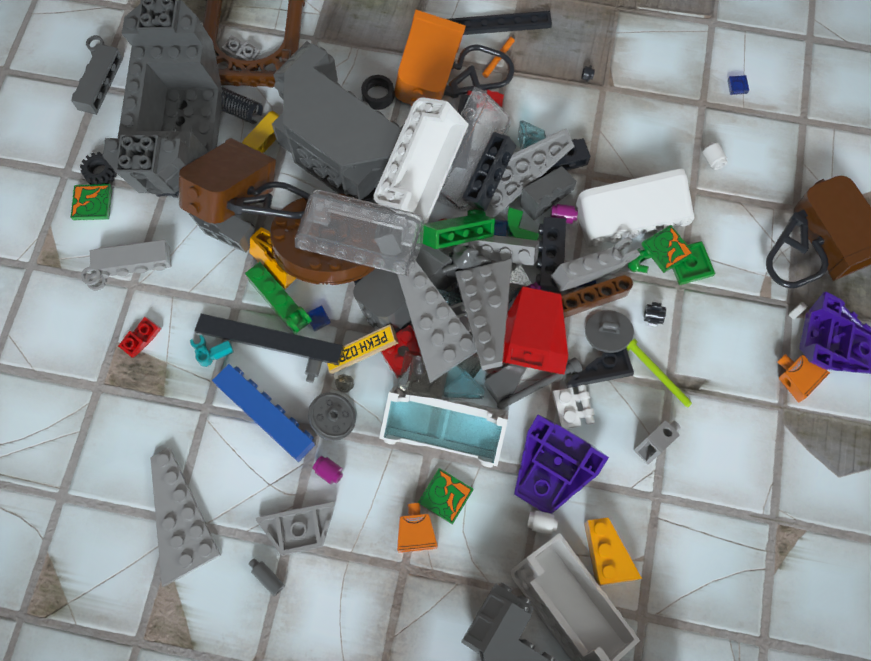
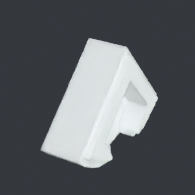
M801 302L789 313V316L794 320L808 306Z

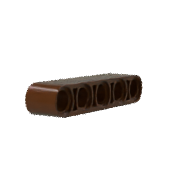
M622 275L561 296L564 318L626 297L633 287V280L629 276ZM619 284L625 285L627 289H622ZM602 290L608 291L609 295L603 294ZM584 296L591 297L592 301H587ZM572 302L575 306L569 307L566 303Z

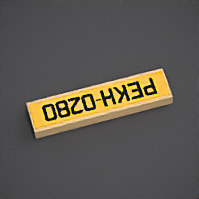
M389 324L345 345L340 364L327 363L329 373L334 374L398 344L393 325Z

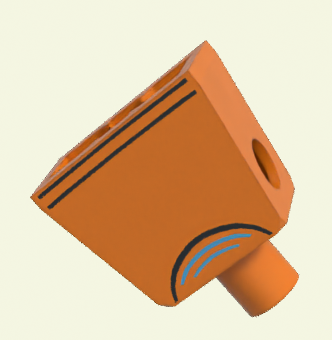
M785 354L777 361L785 369L779 376V380L798 402L807 398L830 374L829 371L809 362L804 355L793 361Z
M420 503L407 504L408 516H401L399 521L398 553L437 549V542L429 514H420Z

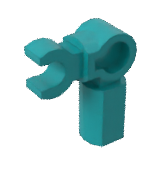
M200 335L201 341L199 344H195L193 339L190 340L191 346L195 349V358L203 367L211 365L214 359L218 360L234 353L229 340L211 347V350H208L206 347V340L202 335Z

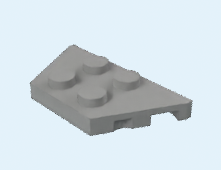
M335 502L257 517L256 521L281 556L322 548L334 512Z

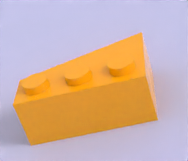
M261 227L250 237L249 253L258 263L261 262L274 279L286 289L296 278L289 275L278 265L272 253L270 232Z
M607 517L586 521L584 523L594 579L597 584L601 586L642 579L610 519Z

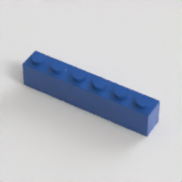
M228 364L212 380L213 383L299 463L315 446L312 441L314 437L307 430L302 432L298 428L300 424L293 417L288 419L284 415L286 411L279 404L274 406L270 402L272 398L266 392L260 393L256 389L258 385L253 380L249 379L247 381L243 377L244 372L239 367L233 368Z

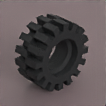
M93 152L91 157L86 156L87 160H82L84 165L80 164L82 169L80 171L90 185L109 184L108 181L113 182L114 179L112 177L116 178L117 176L115 170L104 159L101 152H97V155ZM105 166L101 173L93 174V170L96 167Z

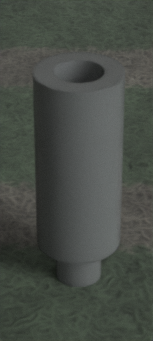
M308 359L305 370L307 382L313 383L314 378L319 376L322 365L321 361Z
M254 558L249 562L252 568L251 573L273 596L281 592L285 587L284 583L263 561L259 563Z

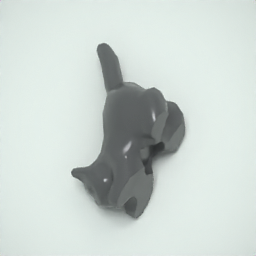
M456 245L453 248V264L445 266L442 273L456 269L475 268L493 264V262L488 258L477 255L479 251L474 248Z

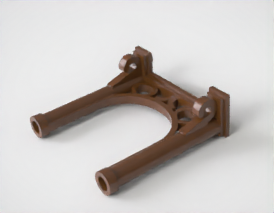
M206 0L203 27L213 41L214 51L218 55L216 57L217 64L222 62L229 64L225 69H218L221 86L275 87L273 74L299 49L302 12L305 0H288L285 36L280 48L265 58L250 61L229 57L217 46V34L222 0ZM271 63L275 64V71L265 70L266 66ZM233 66L236 67V70H240V71H233V69H234Z

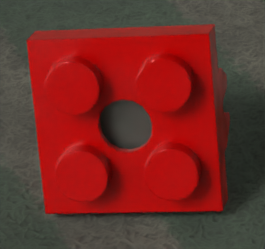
M410 325L396 333L398 344L381 351L385 362L397 379L424 363L415 332Z

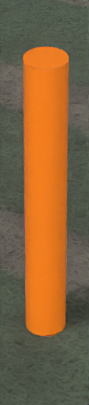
M509 37L499 51L506 54L515 42L514 38ZM495 56L483 71V77L488 78L500 62V57Z

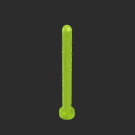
M634 338L626 350L629 351L631 349L685 407H689L692 404L691 400L636 345L638 341Z

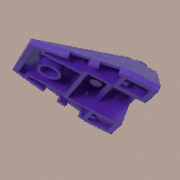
M823 292L806 313L799 349L809 362L825 370L871 374V327L867 323L863 324L856 318L858 315L854 311L850 312L844 306L845 302L828 292Z
M538 414L527 432L514 495L538 510L552 514L591 480L596 478L609 457L584 439Z

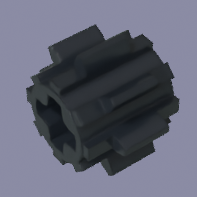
M652 302V305H646L643 319L648 322V325L658 326V324L664 323L666 307H662V303Z

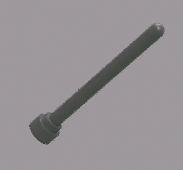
M575 357L570 359L566 365L564 375L553 373L498 402L497 408L502 410L567 374L581 372L580 362Z

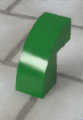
M509 207L506 222L508 237L538 241L539 233L519 228L523 211Z

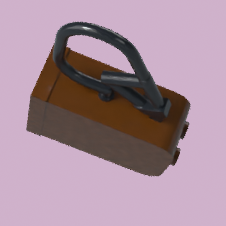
M229 138L225 143L179 171L180 208L208 223H222L235 214L242 215V212L300 219L314 213L317 208V202L312 195L291 184L274 181L276 159L232 138ZM273 188L286 189L309 201L310 207L301 212L272 209L273 196L270 192L273 191ZM264 202L263 207L250 205Z
M840 175L826 181L821 179L816 182L797 203L789 223L767 255L766 269L770 277L782 287L799 288L820 279L827 270L832 280L835 281L870 266L871 206L856 184L846 176ZM796 225L800 227L801 243L789 236ZM810 241L821 259L820 270L795 282L785 281L780 278L773 268V259L781 246L786 243L805 254L809 249Z

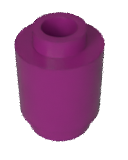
M564 204L552 205L551 217L565 218L567 224H573V221H577L578 210H575V206Z
M320 456L312 467L315 470V474L330 485L333 483L337 484L343 477V468L328 457Z

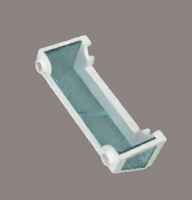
M395 385L388 394L379 439H383L388 444H396L400 440L475 457L478 458L481 465L486 467L498 466L509 411Z

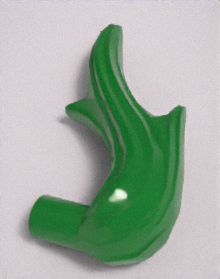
M638 248L637 250L640 255L628 263V269L634 273L642 272L647 274L649 266L640 264L651 257L646 250Z

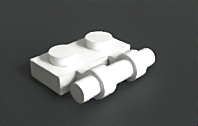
M585 385L578 386L579 394L574 395L573 388L552 392L560 426L565 429L580 427V419L583 418L586 419L587 425L595 423L593 418L595 415L594 410L591 409L589 402L590 394L587 392ZM581 401L583 411L578 412L576 402Z

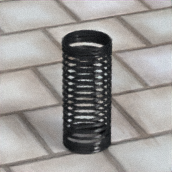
M222 87L221 111L251 124H256L257 121L252 120L253 112H256L258 105L256 115L262 116V103Z

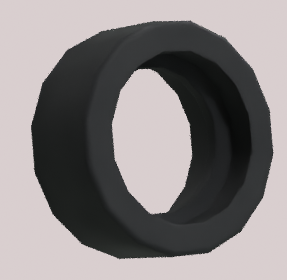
M372 75L362 83V99L372 109L381 110L391 105L395 96L394 86L389 78L383 75ZM375 86H382L388 89V94L376 99L370 97L368 91Z

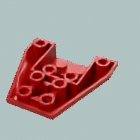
M522 287L507 313L503 362L564 375L568 360V348L561 294Z

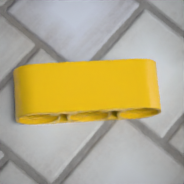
M270 111L245 137L242 143L264 153L276 140L272 123L280 115L275 111Z

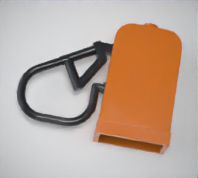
M415 10L411 30L398 69L394 93L398 100L412 106L419 98L442 100L443 95H447L454 99L458 98L461 94H467L468 91L482 92L502 88L511 82L514 75V64L505 53L478 44L464 48L459 55L457 63H455L456 53H458L466 26ZM471 51H482L500 57L508 66L507 77L500 82L480 84L475 67L471 65L450 81L449 86L447 85L451 70H461L465 56ZM470 75L473 86L458 88L457 85Z

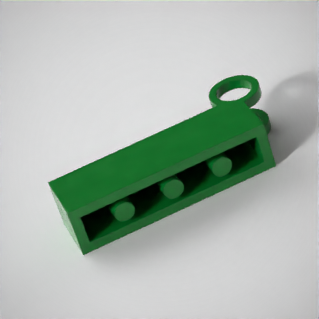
M473 209L467 211V216L422 224L421 243L431 248L439 249L494 237L495 219L486 216V212L483 210Z
M261 262L245 272L251 285L293 334H297L312 322L305 310L293 301Z

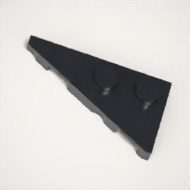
M626 348L614 353L604 352L601 357L588 364L583 371L572 376L567 381L566 387L573 388L633 376L634 370Z

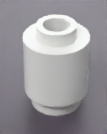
M711 142L704 147L702 153L711 168L718 170L728 163L727 157L719 143Z
M537 510L536 512L530 511L527 528H531L535 532L551 535L552 531L556 532L558 519H554L555 514Z

